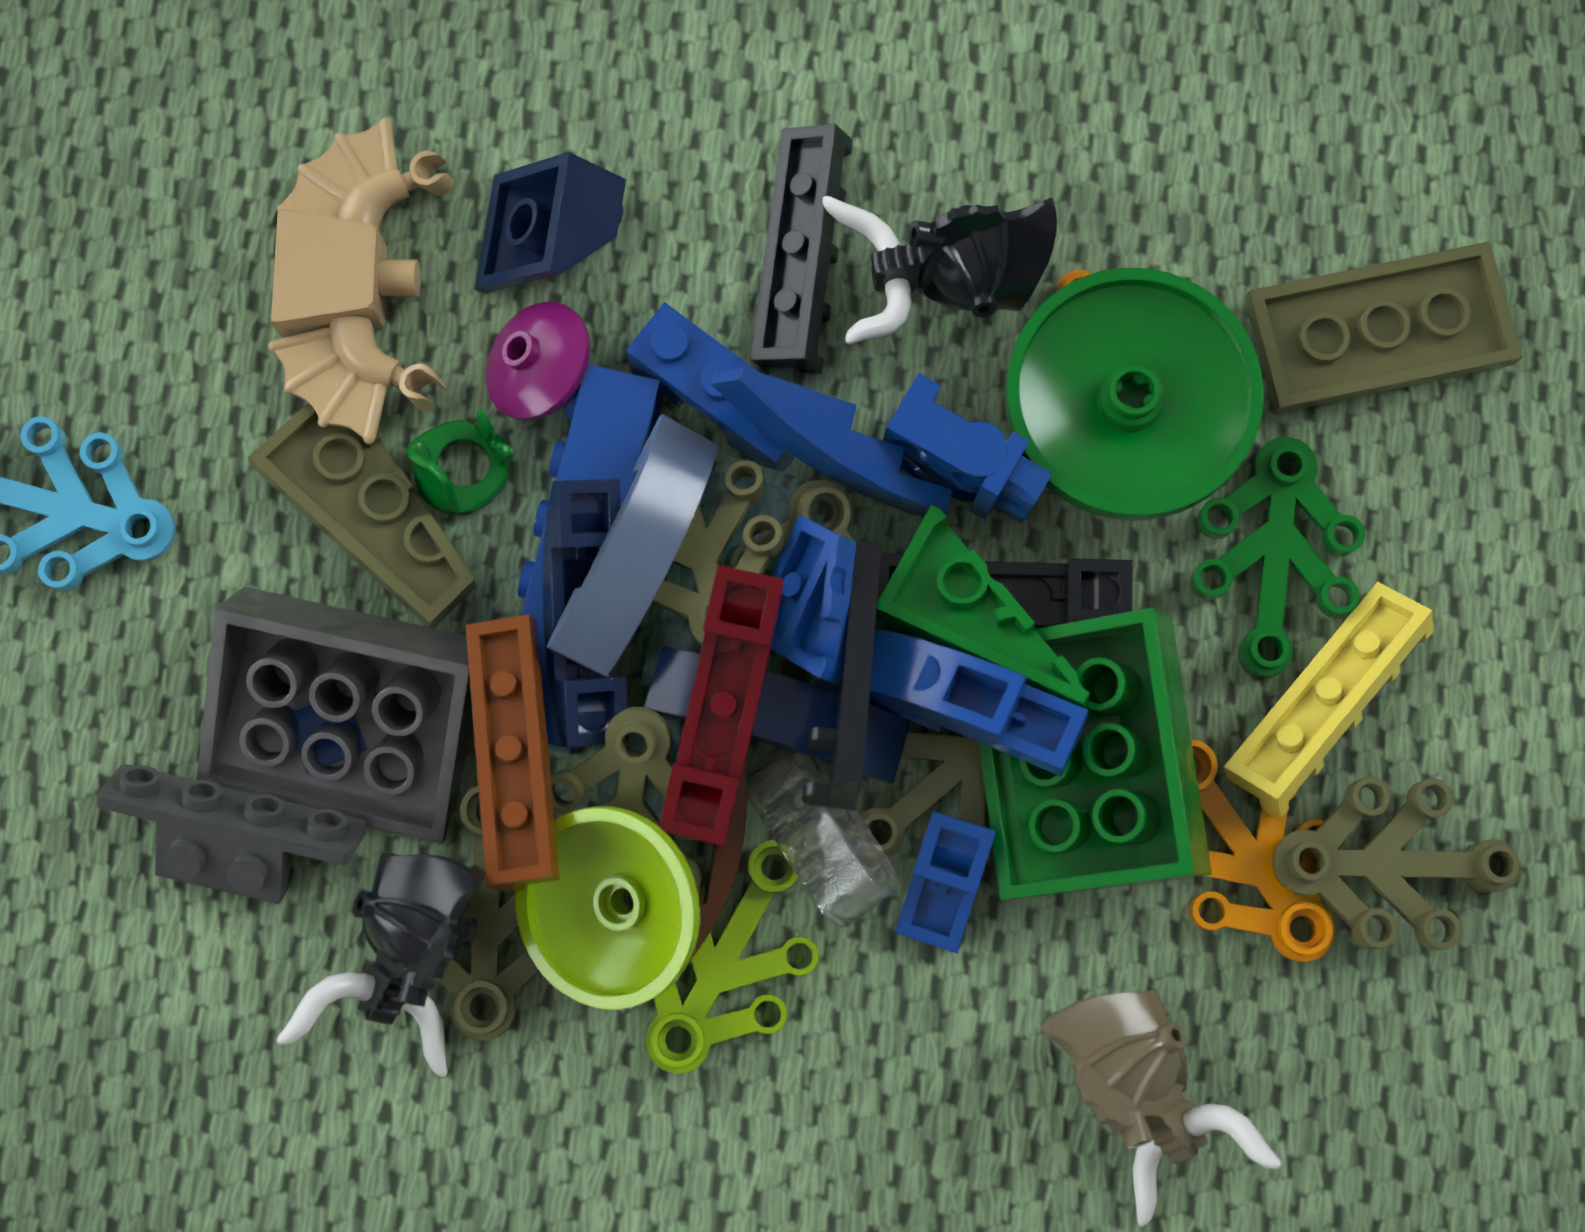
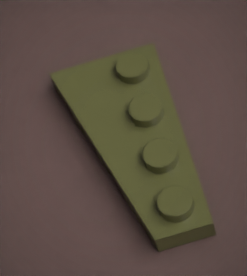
M307 403L248 457L251 467L428 628L434 629L476 588L475 578L433 515L429 514L415 493L413 485L381 442L379 434L377 433L376 439L372 444H366L363 438L351 429L329 425L325 428L318 425L319 417L315 409Z

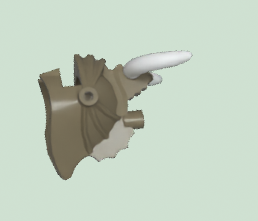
M1157 989L1103 994L1079 1000L1054 1013L1043 1021L1040 1026L1042 1032L1057 1043L1073 1060L1074 1064L1071 1067L1077 1071L1074 1080L1080 1087L1084 1102L1094 1111L1099 1123L1107 1125L1114 1133L1121 1131L1127 1149L1137 1147L1132 1174L1137 1223L1141 1227L1150 1222L1157 1204V1167L1161 1157L1166 1155L1173 1164H1180L1197 1156L1199 1148L1208 1144L1207 1137L1203 1134L1209 1131L1220 1130L1230 1135L1251 1160L1263 1167L1270 1169L1281 1167L1280 1159L1266 1144L1258 1130L1245 1115L1226 1105L1205 1104L1194 1108L1192 1102L1183 1098L1182 1092L1186 1090L1188 1077L1187 1059L1183 1048L1186 1045V1036L1183 1029L1177 1023H1168L1166 1016L1170 1014L1161 1002Z

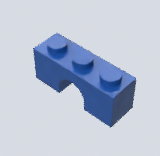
M664 302L625 350L631 372L635 375L660 380L664 397L679 408L683 403H686L701 412L725 434L731 447L750 461L758 464L763 471L775 480H778L795 459V456L757 429L711 385L713 372L739 367L757 370Z

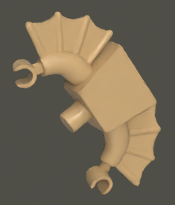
M386 117L364 132L356 134L336 133L334 142L321 157L298 166L297 181L292 193L282 204L277 206L278 217L271 323L282 338L272 340L268 344L269 350L276 354L285 370L284 391L307 401L315 409L319 417L318 425L325 428L329 425L351 429L361 436L366 444H372L376 439L387 388L391 389L394 385L398 386L416 408L425 412L433 411L436 407L429 399L419 394L420 390L428 384H436L440 388H446L444 382L425 364H414L407 369H403L402 362L384 354L378 348L374 331H379L385 324L386 297H418L421 289V271L417 259H387L388 249L379 231L386 211L393 205L410 197L408 191L422 187L432 195L441 196L452 190L455 184V180L447 173L435 174L429 178L431 171L445 165L446 161L437 153L428 150L416 154L410 162L409 171L400 174L397 167L392 123Z

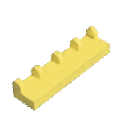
M1377 581L1224 765L1226 778L1259 798L1262 809L1270 816L1280 820L1289 810L1288 801L1309 775L1317 776L1324 767L1323 758L1347 729L1354 730L1363 719L1362 710L1385 682L1392 683L1400 674V664L1418 642H1426L1434 632L1432 610Z

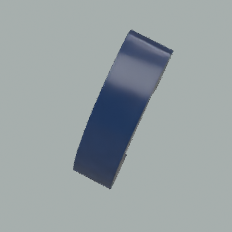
M620 479L553 481L544 539L543 622L552 704L561 744L566 748L606 744L605 733L609 723L618 713L627 709L626 677L616 675V664L608 676L603 677L546 648L574 589L582 587L621 507Z
M662 646L644 707L655 711L659 715L685 722L700 654ZM766 671L752 739L831 762V766L833 752L811 749L807 745L808 731L811 728H835L838 693L816 689L812 684ZM868 705L863 776L890 784L894 783L911 723L910 720L876 706Z

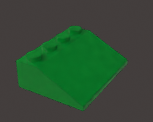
M1151 607L1035 629L1058 657L1062 655L1078 674L1079 683L1090 695L1089 701L1085 706V709L1089 711L1087 721L1062 777L979 742L990 829L996 830L992 844L1000 900L1212 875L1172 616Z

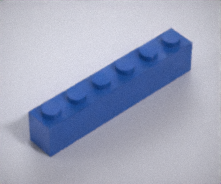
M588 364L582 383H580L574 394L566 402L565 417L572 419L566 442L558 440L553 449L549 469L550 477L556 478V481L620 479V500L623 502L636 477L632 471L660 415L664 400L660 380ZM542 500L534 523V536L541 538L535 561L526 560L523 565L518 584V597L525 598L521 615L529 614L537 622L548 749L573 755L575 747L566 748L561 744L548 678L543 622V555L549 501Z

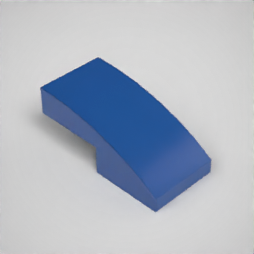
M935 810L932 811L895 933L954 953L958 952L996 830Z

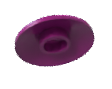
M546 301L533 304L521 310L502 328L492 345L486 365L487 391L493 404L501 412L517 420H537L558 410L574 394L584 377L590 355L589 333L580 315L562 303Z

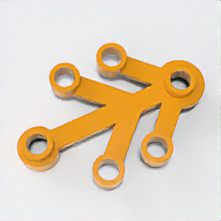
M1191 740L1194 760L1198 765L1197 781L1202 812L1233 854L1208 850L1212 875H1205V877L1255 886L1271 908L1264 909L1231 904L1221 893L1207 891L1203 892V894H1198L1191 901L1189 906L1191 921L1196 927L1205 931L1227 927L1270 936L1275 949L1282 956L1292 961L1309 962L1319 959L1329 951L1335 939L1336 929L1332 914L1320 902L1321 897L1318 894L1301 896L1285 889L1277 880L1272 867L1274 848L1279 840L1284 837L1287 812L1279 820L1270 816L1260 806L1256 837L1254 838L1214 781L1218 770L1215 753L1207 744L1198 740ZM1296 791L1295 794L1291 797L1290 800H1292V799L1295 797L1297 791ZM1311 819L1305 821L1295 831L1299 829L1307 830L1309 827L1319 828L1324 820ZM1303 850L1299 864L1305 872L1312 874L1316 868L1315 857L1309 851ZM1207 898L1215 900L1221 908V916L1213 924L1205 922L1199 914L1200 904ZM1298 916L1305 918L1311 926L1310 937L1304 942L1294 939L1290 932L1291 922Z

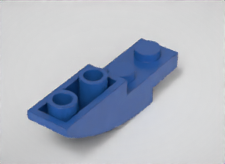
M875 628L869 693L870 704L939 733L942 727L1062 777L1087 721L1089 710L1026 685L1025 675L932 642Z

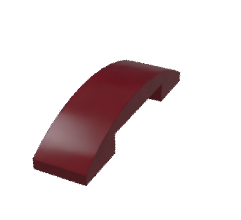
M717 564L703 627L705 634L677 759L676 763L672 765L659 827L665 833L721 846L726 844L765 681L784 579Z

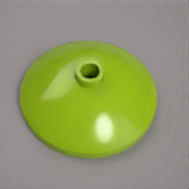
M595 806L576 810L555 820L560 880L525 885V889L515 893L517 922L524 946L533 963L545 979L561 993L576 1002L606 1010H621L643 1004L662 994L677 981L694 952L699 933L700 905L691 869L684 855L669 835L655 823L638 813L613 806ZM625 889L632 896L633 909H630L624 902L623 894Z

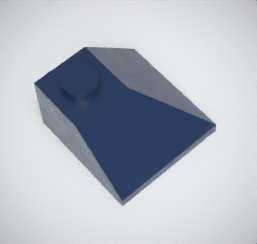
M570 152L494 175L474 289L487 293L560 275L615 239L623 217L622 202L626 179Z

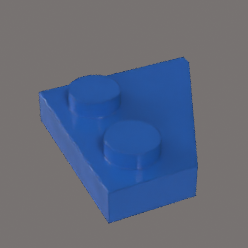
M798 515L771 574L772 577L785 580L771 649L818 678L838 684L843 672L856 542L813 520Z

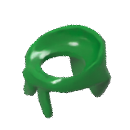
M483 409L477 411V425L464 420L443 423L424 432L413 440L406 451L412 461L415 484L420 495L435 510L450 515H469L490 504L505 488L510 468L508 459L514 456L513 449L508 444H504V440L498 434H494V428ZM456 442H470L478 445L488 457L489 470L479 483L471 486L453 484L447 474L438 467V459L442 451L450 444Z

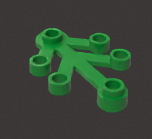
M1278 437L1267 442L1255 457L1253 464L1254 476L1227 497L1209 500L1201 508L1197 516L1198 528L1206 537L1222 539L1228 536L1237 526L1239 516L1269 497L1266 523L1220 558L1207 559L1201 562L1192 572L1190 578L1191 588L1198 597L1204 600H1215L1220 598L1230 588L1235 577L1262 558L1255 629L1242 638L1237 651L1238 660L1243 670L1259 679H1268L1278 675L1289 666L1293 657L1292 643L1289 637L1282 631L1289 563L1314 592L1317 606L1326 616L1332 618L1345 616L1357 606L1360 597L1356 584L1349 578L1336 577L1293 524L1295 504L1297 503L1323 532V545L1328 552L1335 556L1343 557L1352 554L1361 547L1365 540V528L1360 520L1351 515H1341L1315 483L1318 463L1314 452L1303 441L1293 437ZM1287 457L1293 460L1297 466L1296 475L1286 476L1282 474L1277 467L1278 458ZM1220 509L1225 512L1228 517L1227 527L1216 528L1212 526L1208 521V511ZM1336 526H1343L1351 531L1353 535L1352 545L1345 546L1336 541L1334 537ZM1204 570L1216 571L1222 580L1220 589L1211 590L1206 588L1201 581V572ZM1330 587H1338L1347 595L1345 607H1336L1330 603L1328 599ZM1260 640H1270L1277 646L1278 656L1275 661H1267L1259 655L1258 643Z

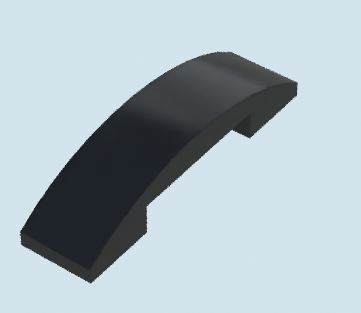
M881 553L877 602L904 554ZM1068 558L1066 563L984 561L989 575L996 582L1002 583L1035 622V629L1133 611V560Z

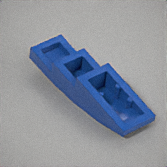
M745 367L713 372L711 385L757 429L809 467L860 495L909 514L926 515L931 505L940 508L944 514H947L952 493L951 489L899 473L905 450L904 447L851 430L856 404Z

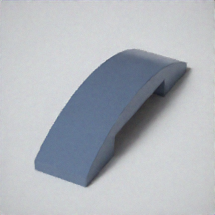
M664 414L659 416L632 471L636 477L582 587L574 589L546 648L603 677L608 676L642 621L677 554L704 492L719 445Z

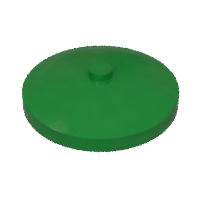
M1116 268L1089 274L1062 287L1046 299L1032 314L1018 336L1010 357L1004 390L1005 411L1010 432L1012 433L1013 431L1029 440L1022 456L1052 472L1046 487L1064 501L1081 510L1102 517L1128 521L1151 520L1178 514L1196 506L1219 490L1235 473L1251 449L1260 426L1264 401L1263 377L1255 348L1247 332L1228 307L1213 294L1185 278L1172 273L1147 268Z

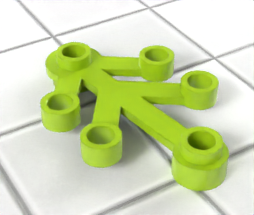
M769 840L759 844L751 853L748 861V871L752 881L716 946H714L710 932L699 950L691 958L697 980L684 1004H682L676 982L654 998L658 1015L647 1029L646 1048L651 1060L662 1070L675 1074L687 1073L696 1069L704 1062L708 1056L711 1044L755 1031L763 1034H773L779 1031L786 1023L787 1009L786 1005H784L785 1003L779 997L771 994H764L755 998L747 1009L710 1018L706 1017L721 992L787 973L796 976L811 973L817 966L819 961L818 949L813 941L802 936L787 940L782 948L738 960L774 894L790 889L799 877L800 860L796 851L789 844L780 840ZM772 855L782 857L787 864L785 875L778 880L768 879L762 872L764 860ZM704 884L699 891V903L704 902L706 890ZM801 943L810 948L812 961L808 967L796 969L789 965L787 952L794 944ZM764 1001L774 1002L780 1009V1019L772 1027L760 1025L755 1018L757 1006ZM674 1027H683L691 1035V1045L683 1053H676L667 1045V1035Z

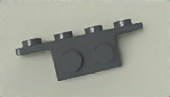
M121 765L96 794V806L100 809L157 822L156 876L275 904H280L288 890L291 853L334 864L346 865L366 835L367 822L364 819L347 816L338 810L317 809L283 801L274 795L252 794L222 787L210 780H192L158 772L156 769L144 765Z

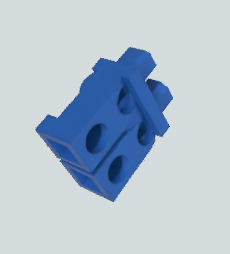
M918 373L887 425L883 441L905 448L900 469L920 480L951 489V497L963 502H973L969 512L984 520L993 507L1023 524L1050 479L1052 472L1022 456L1029 443V440L1012 431L1006 441L1003 433L993 424L984 421L970 423L937 404L935 401L941 385Z

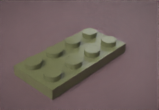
M1490 241L1249 290L1244 298L1274 414L1512 366L1523 358Z

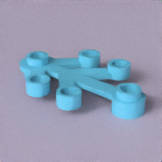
M43 416L31 418L24 424L20 435L21 442L26 449L40 457L57 492L0 477V504L48 517L12 537L0 534V546L8 545L10 548L9 558L6 562L0 564V575H11L17 572L28 558L84 528L107 534L72 555L64 551H52L46 554L40 561L38 574L41 581L56 591L68 592L79 586L83 577L124 555L135 561H151L162 556L171 547L176 533L174 518L171 512L161 503L152 499L141 498L123 463L124 450L119 442L106 433L98 432L86 437L80 446L82 461L93 471L102 475L117 509L93 503L64 447L66 436L58 424ZM50 428L52 431L50 441L44 446H36L35 437L37 433L42 429ZM101 445H110L111 453L108 459L95 463L93 458L95 450ZM141 519H149V532L142 538H134L132 534L134 524ZM67 561L70 565L68 576L62 581H54L53 570L55 566Z

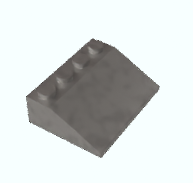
M245 586L215 609L196 780H210L222 787L257 795H274L283 801L312 808L338 810L347 816L364 819L369 827L443 843L446 839L474 728L466 636ZM345 691L347 697L342 695L340 692ZM311 704L314 711L328 721L323 723L305 741L300 757L296 746L299 725L296 716L292 712ZM353 715L367 747V750L360 752L361 738L359 731L351 722L347 721ZM319 739H330L336 742L343 749L345 759L331 765H322L315 751L317 741Z

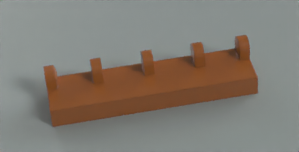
M526 614L467 624L465 627L486 885L500 892L523 890L525 885L560 880L537 622L532 616Z

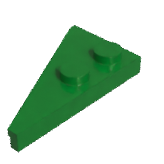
M931 505L877 602L876 618L928 642L966 653L1025 675L1026 685L1085 708L1090 695L1079 683L1076 671L1062 655L1058 657L1035 630V622L1002 583L996 582L989 575L986 563L974 549L969 551L949 527L947 516L942 510Z

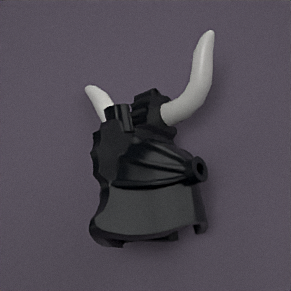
M824 196L822 199L823 205L831 216L839 223L865 235L876 247L878 252H874L871 255V273L874 290L882 291L885 288L887 296V306L880 314L861 319L847 331L845 336L846 343L851 345L860 341L891 335L906 322L911 306L910 293L917 289L920 294L941 305L972 311V314L976 317L990 316L996 310L1020 311L1038 285L1054 248L1057 231V213L1053 198L1011 212H1005L998 205L981 206L976 204L952 208L943 215L935 216L932 222L913 221L909 229V244L902 246L892 229L875 214L830 196Z
M391 852L382 853L379 858L372 891L361 890L353 904V914L355 917L362 919L364 935L374 953L377 954L376 961L369 966L367 974L345 972L328 976L309 989L297 1006L290 1021L278 1036L277 1043L280 1045L294 1043L311 1030L328 1005L342 998H353L360 1000L358 1009L364 1012L365 1019L368 1021L392 1025L396 1017L400 1015L401 1009L408 1011L419 1025L423 1055L436 1075L445 1077L448 1071L445 1056L443 1019L434 1001L427 995L428 991H432L436 983L442 980L449 961L457 955L464 944H470L476 936L477 920L466 914L473 894L485 878V871L475 864L469 868L449 857L429 854L398 855Z

